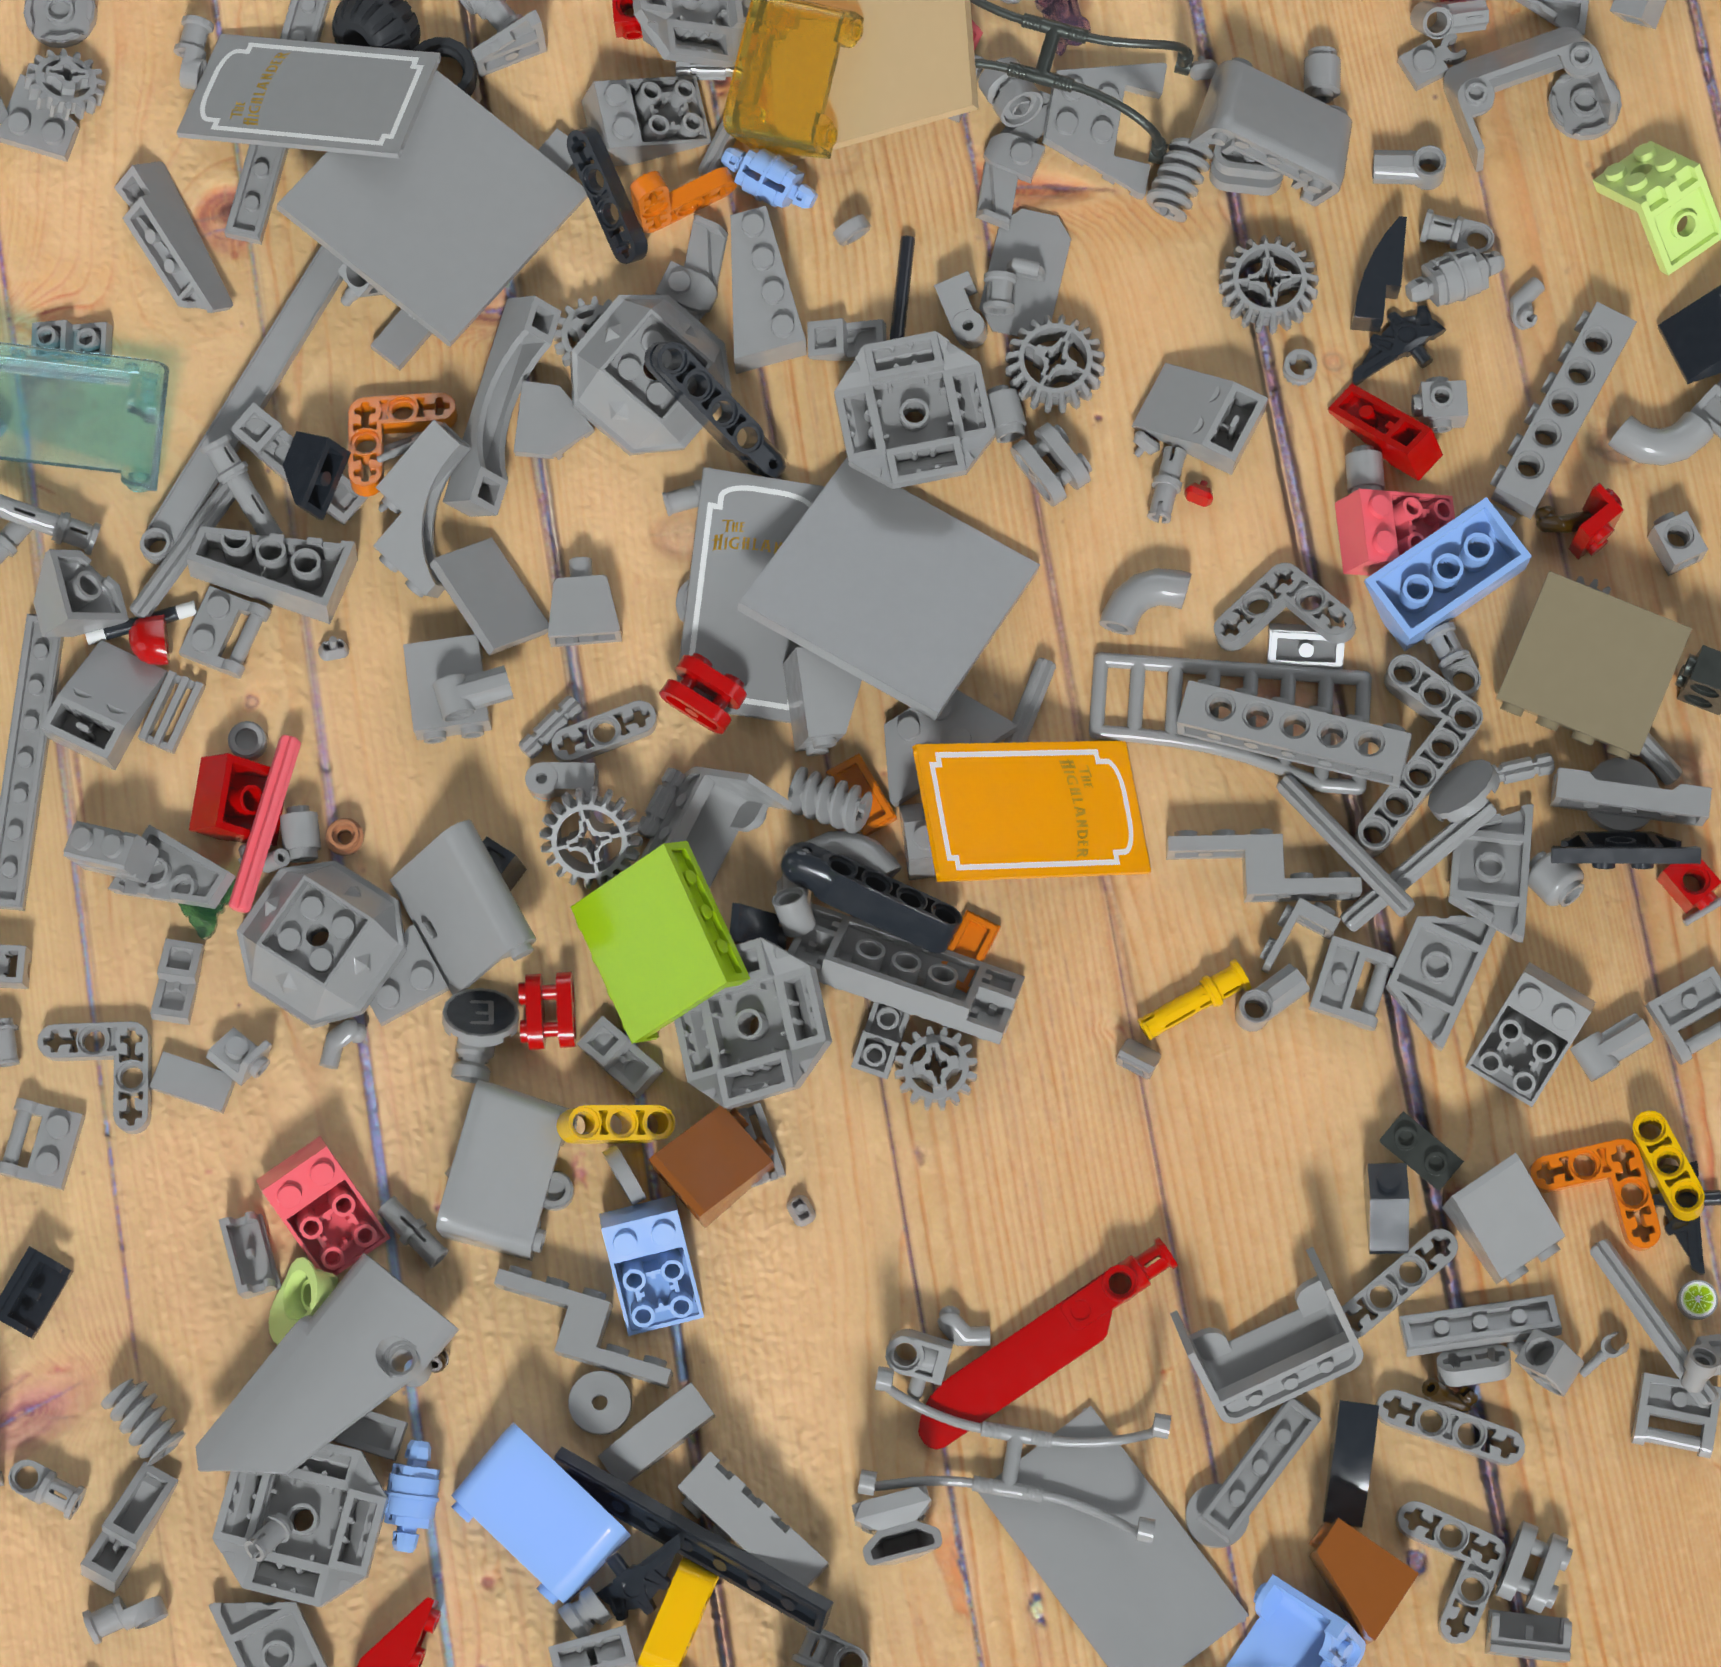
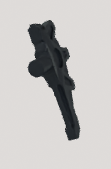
M1418 306L1417 315L1402 318L1394 311L1387 316L1390 326L1381 335L1373 334L1371 336L1369 344L1372 348L1362 365L1353 372L1352 383L1354 385H1359L1368 377L1403 357L1412 355L1421 368H1425L1432 363L1433 358L1424 348L1425 344L1429 340H1434L1441 336L1446 329L1432 319L1427 306Z
M1690 1162V1165L1698 1178V1162ZM1664 1164L1660 1171L1670 1174L1677 1171L1679 1167ZM1703 1190L1705 1194L1704 1206L1721 1205L1720 1190ZM1683 1192L1675 1199L1678 1205L1683 1208L1693 1207L1698 1201L1697 1197L1690 1192ZM1661 1193L1653 1195L1654 1205L1664 1208L1669 1222L1664 1227L1665 1233L1668 1236L1675 1235L1689 1258L1691 1269L1699 1275H1704L1700 1216L1695 1220L1682 1221L1671 1213Z
M682 1532L637 1565L633 1564L629 1567L618 1551L605 1560L617 1577L613 1579V1583H609L596 1594L605 1603L610 1605L617 1621L627 1619L628 1610L640 1608L646 1615L655 1611L657 1606L653 1597L659 1589L666 1590L671 1584V1579L667 1575L676 1553L684 1546V1534Z

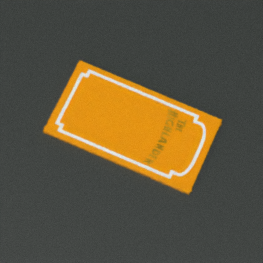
M1125 741L916 744L912 746L937 882L1148 874L1151 872Z

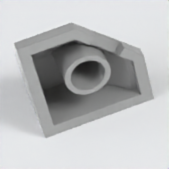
M49 549L45 552L33 602L42 637H75L122 624L129 620L120 585L109 575L104 578L89 565L92 560L81 550Z

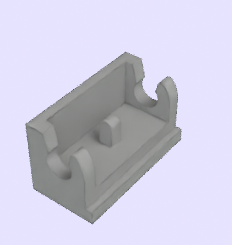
M249 1211L241 1218L233 1219V1217L219 1219L238 1294L243 1299H249L279 1290L281 1282L263 1215H257L254 1211Z
M1489 1609L1485 1654L1559 1663L1570 1662L1572 1622L1569 1621V1618Z

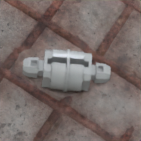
M1473 246L1454 252H1446L1443 256L1432 259L1421 266L1422 276L1410 281L1405 286L1406 296L1411 302L1430 299L1437 307L1449 305L1457 301H1465L1468 297L1479 294L1481 291L1489 288V277L1505 268L1504 257L1498 251H1491L1481 255Z

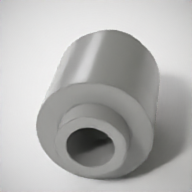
M1313 47L1308 51V56L1304 60V93L1325 104L1330 103L1341 92V59L1337 56V50L1332 47Z
M1008 385L990 388L987 391V397L997 442L1008 443L1022 438L1025 435L1024 427L1027 423L1018 391L1016 389H1009Z
M1360 445L1352 448V452L1345 456L1348 493L1351 494L1359 488L1384 490L1382 453L1374 450V447L1371 445Z
M307 805L286 808L287 814L280 816L282 847L289 853V862L300 863L317 860L318 850L321 849L318 813L310 811Z

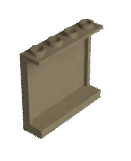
M1549 571L1496 696V700L1502 702L1500 709L1521 717L1524 711L1537 716L1536 724L1557 731L1560 725L1572 730L1571 738L1592 746L1594 740L1609 745L1606 752L1625 760L1629 759L1630 754L1637 757L1640 755L1693 628Z

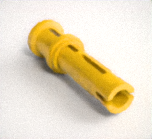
M1236 959L1229 962L1230 966L1211 977L1208 975L1201 977L1199 985L1192 988V990L1176 997L1153 1012L1138 1018L1139 1026L1149 1041L1162 1032L1178 1025L1211 1005L1212 1007L1222 1006L1224 1004L1223 1000L1242 989L1246 992L1252 989L1250 981Z

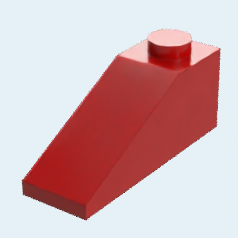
M1353 383L1328 408L1329 413L1365 444L1374 447V450L1380 451L1383 459L1417 481L1443 456L1432 428Z

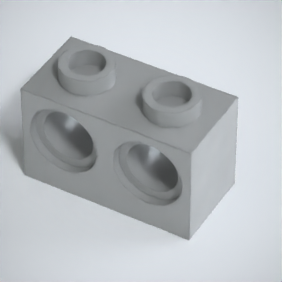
M626 1625L548 1647L553 1667H636Z

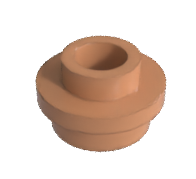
M337 819L330 824L326 831V843L330 850L337 855H352L363 845V830L353 819ZM344 832H349L352 834L351 841L346 844L340 843L339 836Z

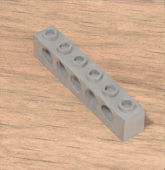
M1596 302L1591 313L1586 310L1583 311L1574 328L1575 331L1580 333L1575 343L1567 341L1557 360L1563 363L1558 374L1550 372L1541 389V392L1546 394L1542 404L1533 403L1524 420V423L1530 426L1524 436L1516 434L1507 451L1508 454L1513 456L1507 467L1500 464L1490 485L1496 487L1491 497L1492 500L1529 519L1532 518L1627 343L1637 321L1599 302ZM1596 342L1602 347L1603 351L1592 352L1587 348L1586 343ZM1577 372L1582 374L1586 382H1574L1569 377V373ZM1552 404H1564L1569 409V413H1557L1553 409ZM1545 434L1551 438L1553 444L1542 445L1536 440L1535 435ZM1529 465L1535 470L1536 475L1531 477L1525 476L1519 471L1518 466Z
M1200 679L1198 682L1188 680L1177 719V734L1399 788L1412 733L1405 732L1406 730L1396 724L1386 723L1383 726L1368 723V720L1364 717L1352 714L1341 717L1331 714L1328 709L1320 706L1304 708L1295 706L1291 700L1282 697H1273L1271 700L1257 697L1255 692L1245 688H1236L1235 691L1220 688L1218 683L1207 679ZM1216 707H1225L1231 713L1225 718H1216L1211 714V711ZM1259 715L1266 718L1268 722L1262 727H1253L1248 723V720L1253 716ZM1297 724L1302 726L1305 731L1299 736H1291L1285 732V729L1289 725ZM1329 733H1335L1342 738V741L1336 745H1328L1322 740V737ZM1365 742H1372L1379 747V750L1373 754H1366L1360 750L1359 746Z

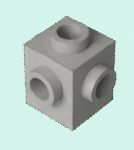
M1438 376L1431 377L1426 382H1421L1417 394L1412 395V416L1418 417L1419 421L1432 428L1434 433L1449 432L1452 428H1464L1469 416L1466 380L1448 381V378Z

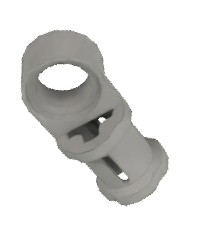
M459 0L470 14H478L481 19H487L497 30V33L523 17L521 14H515L507 5L506 0Z
M186 15L182 17L181 24L184 27L180 42L174 46V53L183 58L179 76L180 86L196 90L207 65L204 48L208 34L213 32L214 24L197 15Z
M1428 209L1420 241L1426 242L1428 239L1450 244L1451 249L1460 250L1470 247L1467 243L1468 236L1479 233L1487 240V245L1484 248L1476 249L1482 255L1491 252L1494 244V233L1484 223L1464 219L1462 216H1458L1456 219L1434 214V210Z
M1447 622L1432 629L1423 638L1426 644L1432 645L1440 660L1438 667L1446 681L1454 686L1453 677L1460 673L1467 674L1473 679V687L1470 690L1461 691L1471 699L1476 695L1481 685L1480 672L1469 651L1461 646L1454 632L1456 630L1454 622Z
M29 1459L20 1460L15 1463L8 1475L9 1484L16 1493L39 1505L44 1502L64 1513V1518L68 1520L77 1512L87 1491L83 1486L76 1488L57 1478L56 1472ZM26 1466L33 1467L38 1473V1481L30 1489H23L17 1482L18 1472ZM54 1491L65 1495L67 1499L54 1494Z
M119 1595L113 1598V1603L94 1612L86 1610L82 1612L87 1631L94 1644L97 1645L102 1642L103 1637L125 1628L128 1631L134 1627L135 1629H141L155 1624L166 1618L168 1612L161 1596L146 1599L127 1608Z

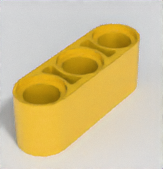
M582 1105L564 1111L559 1116L556 1127L561 1139L572 1144L651 1143L669 1137L675 1129L676 1122L671 1110L661 1105ZM575 1115H579L585 1122L583 1134L578 1133L573 1126ZM612 1115L617 1116L621 1121L622 1129L619 1134L615 1133L611 1128L610 1119ZM649 1115L654 1116L658 1121V1131L656 1134L651 1132L647 1126Z
M1650 1110L1641 1112L1633 1121L1634 1144L1637 1145L1641 1157L1671 1213L1682 1221L1695 1220L1704 1210L1705 1194L1663 1115ZM1652 1124L1661 1130V1134L1657 1138L1650 1140L1642 1137L1639 1131L1643 1126ZM1672 1158L1677 1161L1679 1168L1674 1173L1668 1174L1660 1171L1657 1165L1662 1159ZM1683 1192H1690L1697 1197L1698 1201L1693 1207L1683 1208L1678 1205L1675 1199Z
M682 1558L639 1657V1666H682L719 1576L689 1559Z

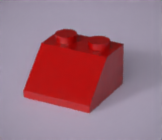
M229 753L201 757L189 830L218 840L247 843L270 767ZM283 806L270 846H277Z

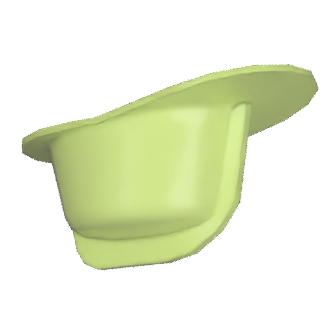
M306 1257L297 1258L292 1262L286 1279L270 1309L268 1323L269 1333L273 1342L278 1345L301 1318L307 1315L313 1316L337 1286L338 1277L336 1275L314 1268L312 1262Z

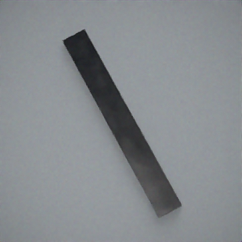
M561 1447L555 1454L554 1461L611 1515L663 1545L682 1532L684 1534V1546L677 1553L816 1633L821 1634L827 1625L833 1601L568 1449Z

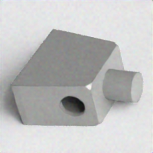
M575 557L570 559V577L557 578L553 582L548 626V638L551 647L622 642L621 630L607 575H592L591 558Z

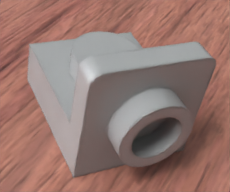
M233 1027L208 1050L206 1058L242 1086L251 1076L256 1079L267 1069L270 1064L268 1055L272 1044L265 1040L259 1046H256Z

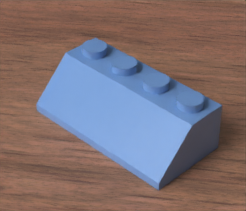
M1486 497L1366 578L1364 582L1383 624L1402 649L1407 651L1423 640V637L1432 629L1449 622L1524 571L1532 556Z

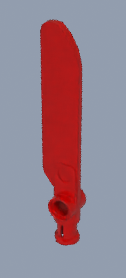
M1160 1237L1154 1239L1153 1246L1136 1257L1130 1255L1115 1266L1110 1267L1106 1272L951 1375L934 1391L926 1405L958 1418L982 1423L1102 1342L1108 1334L1112 1310L1130 1301L1135 1295L1151 1285L1150 1280L1169 1267L1172 1269L1178 1267L1177 1262ZM1157 1257L1160 1258L1159 1260H1157L1156 1262H1154V1263L1151 1264L1150 1266L1144 1267L1145 1265H1147L1148 1263H1150L1151 1261H1153V1260L1156 1259ZM1124 1274L1130 1279L1131 1288L1127 1293L1116 1294L1110 1290L1109 1280L1113 1275ZM924 1414L920 1417L919 1436L923 1443L931 1449L939 1450L945 1448L969 1432Z

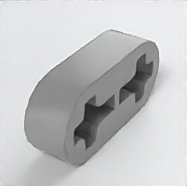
M1500 1344L1445 1351L1437 1357V1377L1446 1386L1460 1387L1505 1379L1511 1373V1353L1507 1347Z

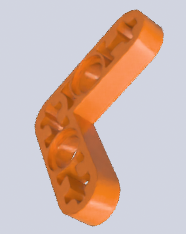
M721 167L669 192L659 171H651L638 177L631 184L630 190L633 209L643 232L653 233L728 196L736 189L737 184L734 182L735 179L728 167Z
M438 392L363 397L354 401L348 411V451L351 452L348 459V475L352 490L364 497L373 496L380 492L376 486L384 478V462L380 463L376 458L384 453V434L423 432L433 420L452 427L458 417L455 400L446 393ZM401 408H408L413 411V414L404 420L393 416ZM420 408H424V417L420 416ZM437 408H444L443 415H436ZM367 412L371 413L369 415L370 428H364L362 423L364 413ZM364 441H372L376 444L374 450L367 453L359 452L356 448ZM363 465L369 466L371 473L369 481L366 482L362 481L364 478Z
M1616 1139L1554 1153L1538 1158L1530 1166L1528 1173L1539 1192L1551 1193L1608 1179L1626 1244L1634 1250L1645 1251L1659 1241L1661 1228L1640 1151L1632 1141ZM1617 1148H1621L1623 1153H1630L1631 1158L1626 1162L1627 1173L1636 1171L1637 1176H1628L1619 1182L1617 1181L1616 1176H1621L1624 1173L1621 1163L1619 1161L1613 1162L1612 1156L1617 1153ZM1582 1155L1592 1159L1595 1168L1593 1174L1589 1176L1579 1175L1573 1166L1574 1159ZM1560 1160H1566L1565 1170L1570 1181H1565V1173L1555 1175L1551 1179V1184H1547L1543 1178L1538 1179L1537 1173L1542 1170V1165H1546L1548 1170H1556L1563 1166ZM1633 1184L1641 1190L1642 1200L1639 1204L1629 1205L1623 1201L1621 1190L1625 1185ZM1646 1208L1647 1214L1640 1216L1643 1228H1650L1652 1232L1646 1237V1242H1642L1641 1237L1633 1236L1632 1231L1638 1227L1636 1216L1628 1219L1626 1213H1636Z

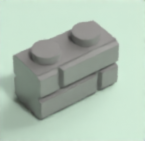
M77 821L73 825L64 848V856L72 862H76L84 870L145 884L149 880L159 854V849L138 834L123 833L120 830Z

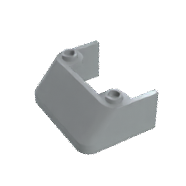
M1561 27L1456 64L1447 70L1444 76L1443 89L1476 172L1483 170L1485 147L1473 118L1487 113L1492 108L1495 92L1564 68L1568 75L1577 79L1589 78L1607 126L1615 123L1618 107L1617 96L1598 50L1579 31L1571 27Z
M696 766L684 774L685 779L680 788L676 789L675 792L677 794L664 819L660 820V827L656 835L650 838L640 859L664 843L688 841L710 889L738 831L749 832L760 827L766 819L768 807L790 810L793 803L750 774Z
M1313 1247L1307 1249L1306 1252L1317 1276L1303 1282L1297 1288L1295 1301L1299 1309L1229 1342L1224 1332L1217 1328H1205L1190 1335L1178 1311L1170 1313L1185 1351L1222 1421L1230 1424L1243 1422L1356 1369L1361 1364L1364 1357L1363 1350Z

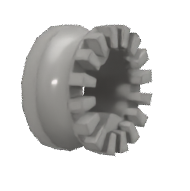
M1293 350L1285 358L1282 369L1284 378L1294 386L1295 384L1298 386L1307 385L1315 376L1317 360L1308 350ZM1297 359L1298 361L1302 359V361H1306L1309 364L1310 369H1305L1303 375L1295 374L1290 368V365L1296 364Z

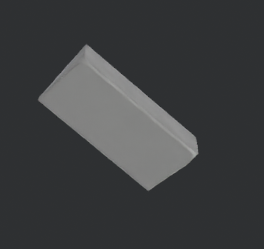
M1269 623L1267 664L1343 669L1345 643H1331L1309 625Z

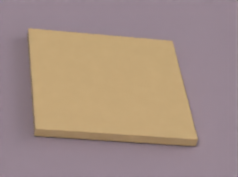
M787 0L786 12L782 15L770 17L779 154L789 162L979 109L970 0Z

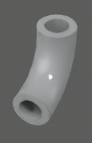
M1685 412L1673 425L1662 429L1651 428L1638 421L1635 417L1630 416L1615 433L1608 445L1618 453L1637 463L1664 466L1688 459L1711 440L1714 433L1708 423L1692 412Z
M1156 568L1133 575L1113 591L1102 611L1099 624L1114 633L1134 635L1140 618L1148 609L1160 605L1182 609L1192 573L1182 570Z
M830 831L805 841L811 842L834 854L846 856L891 878L902 868L896 858L877 840L859 833ZM802 849L804 852L810 853L808 849Z

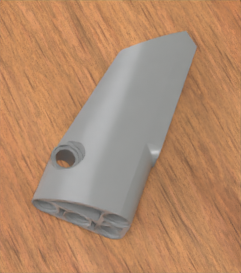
M363 1253L313 1316H304L290 1329L196 1445L198 1470L200 1472L230 1471L289 1475L405 1385L419 1387L427 1382L432 1372L431 1361L435 1356L438 1357L459 1329L380 1264ZM413 1359L410 1368L404 1371L405 1364Z

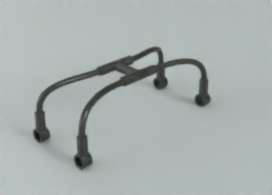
M970 0L971 3L984 10L1021 24L1023 28L1046 34L1036 68L1014 62L1008 64L975 58L976 68L1005 72L1007 76L1065 92L1068 91L1069 93L1072 91L1079 92L1117 109L1139 124L1153 138L1148 162L1159 165L1163 164L1168 144H1166V140L1157 128L1143 115L1100 90L1075 82L1074 78L1052 73L1050 70L1060 38L1083 44L1090 42L1114 47L1177 51L1178 55L1174 73L1185 76L1189 75L1194 58L1189 47L1175 41L1130 39L1089 33L1088 29L1028 13L1022 15L987 0Z

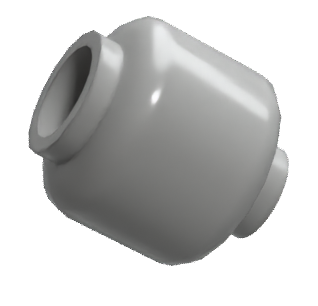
M1545 851L1538 853L1530 861L1528 886L1548 906L1561 905L1566 907L1573 903L1584 890V885L1582 884L1584 873L1576 863H1551V852L1546 853Z

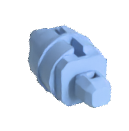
M729 147L721 158V162L725 167H728L733 172H737L734 182L742 186L743 191L751 194L760 202L764 201L773 207L779 206L781 208L790 206L791 203L801 208H812L818 197L813 188L805 183L801 184L804 173L797 170L796 165L785 160L780 154L776 155L765 148L761 150L758 148L749 149L748 152H745L736 147Z
M411 1439L407 1445L404 1457L408 1458L407 1464L393 1463L392 1472L389 1473L387 1490H385L389 1500L384 1518L385 1523L397 1525V1531H393L392 1545L394 1550L413 1553L417 1547L419 1534H416L417 1528L431 1529L432 1520L435 1518L436 1505L439 1502L438 1492L440 1485V1470L426 1467L427 1461H431L430 1442Z

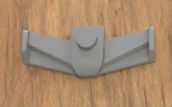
M1039 91L1043 96V105L1037 116L1022 126H1006L1000 134L990 139L984 152L985 164L975 218L1008 231L1010 229L1018 179L1031 184L1045 154V147L1037 144V141L1044 134L1050 94Z
M694 215L685 265L682 266L670 261L655 292L656 295L671 296L698 321L711 311L718 296L717 286L728 233L721 225Z

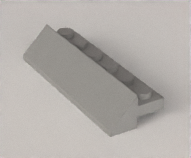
M812 903V913L816 926L809 933L794 937L788 952L816 967L819 982L1000 1045L1003 1035L1007 1031L1025 976L947 949L943 953L927 951L863 920ZM942 961H947L948 963H947V965H946V964H941V962H942ZM969 970H976L968 985L967 993L955 988L957 980L964 982Z

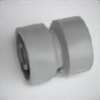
M1005 57L996 60L1010 64V62L1020 64V62L1016 58ZM984 69L978 81L979 88L988 102L992 104L994 111L1004 125L1008 127L1022 126L1036 117L1042 109L1043 96L1034 83L1007 76V73L996 70Z

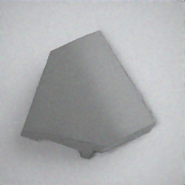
M522 381L514 444L515 456L547 459L556 457L560 460L564 452L583 437L587 438L595 432L588 420L573 408L572 400L560 385Z

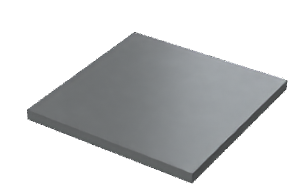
M436 70L400 159L326 152L277 203V210L447 346L451 347L588 196L580 183Z
M846 458L739 601L737 611L936 721L1037 574L1040 564L902 488L892 489L849 466Z

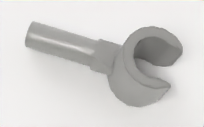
M1613 1332L1603 1338L1601 1350L1579 1371L1584 1378L1603 1361L1605 1362L1608 1358H1616L1627 1352L1629 1343L1621 1347L1619 1351L1611 1346V1339L1619 1332Z

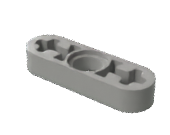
M641 700L633 701L562 728L553 736V753L559 762H582L645 738L656 729L657 716L655 709L648 702ZM640 711L643 716H650L645 719L646 726L639 728L637 723L627 725L626 730L628 734L622 735L621 726L616 719L622 717L624 724L634 720V713ZM603 723L612 725L615 728V736L608 742L598 741L594 737V730L598 725ZM587 730L589 741L593 747L587 749L586 743L582 742L575 746V753L568 754L567 750H559L564 746V739L570 738L573 743L584 739L581 732Z

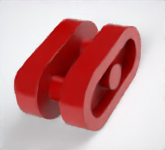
M693 653L692 656L683 655L675 667V671L682 678L681 681L668 679L659 695L670 706L712 732L723 734L732 721L730 715L725 711L726 707L739 709L747 697V693L743 689L744 683L732 674H721L712 668L713 664L706 657L698 653ZM694 687L714 698V700L711 702L693 690Z
M572 971L556 972V984L543 985L541 973L526 974L525 982L518 983L519 1004L526 1005V1020H520L521 1043H528L529 1050H540L546 1048L547 1037H558L560 1048L576 1047L575 991ZM556 999L557 1022H545L544 1000Z

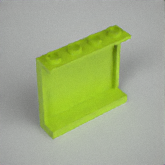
M688 841L662 844L571 906L577 926L582 932L592 954V960L602 976L607 993L615 1005L622 1021L623 1029L632 1044L656 1040L659 1038L657 1031L724 988L739 986L750 979Z

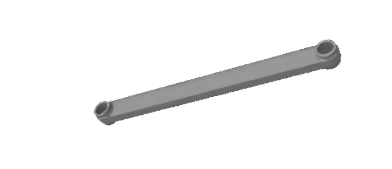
M322 245L142 535L140 550L145 559L150 563L156 565L162 563L219 483L217 470L209 457L203 455L200 450L215 440L230 434L232 438L230 443L236 453L238 452L242 443L229 429L253 402L260 408H265L343 281V278L338 273V269L343 262ZM166 541L162 551L156 553L149 552L150 546L154 542Z

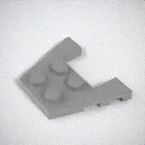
M1149 63L1057 70L1056 74L1074 78L1075 82L1100 90L1123 102L1125 91L1159 99L1163 92L1167 64ZM1051 88L1042 143L1081 166L1087 165L1102 174L1104 180L1113 185L1114 183L1119 184L1131 191L1129 193L1131 196L1142 200L1146 195L1151 164L1114 155L1121 112L1085 94L1075 91L1069 93L1068 91L1065 92Z

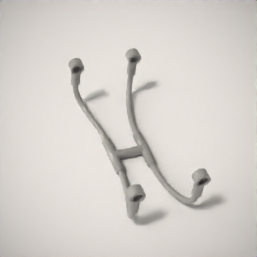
M878 1367L875 1390L885 1391L904 1405L940 1422L964 1430L981 1433L980 1436L1006 1440L1007 1447L1001 1480L974 1476V1478L921 1476L876 1481L877 1472L862 1469L858 1486L859 1494L874 1496V1491L924 1485L959 1486L972 1488V1491L1040 1503L1042 1500L1071 1507L1101 1519L1136 1536V1541L1152 1543L1156 1519L1139 1517L1138 1526L1114 1514L1078 1499L1045 1491L1044 1487L1017 1483L1023 1444L1050 1448L1051 1445L1080 1448L1123 1445L1155 1437L1168 1439L1171 1415L1155 1413L1153 1425L1150 1429L1129 1434L1088 1438L1054 1436L1052 1432L986 1421L978 1423L941 1412L917 1401L894 1387L893 1368Z

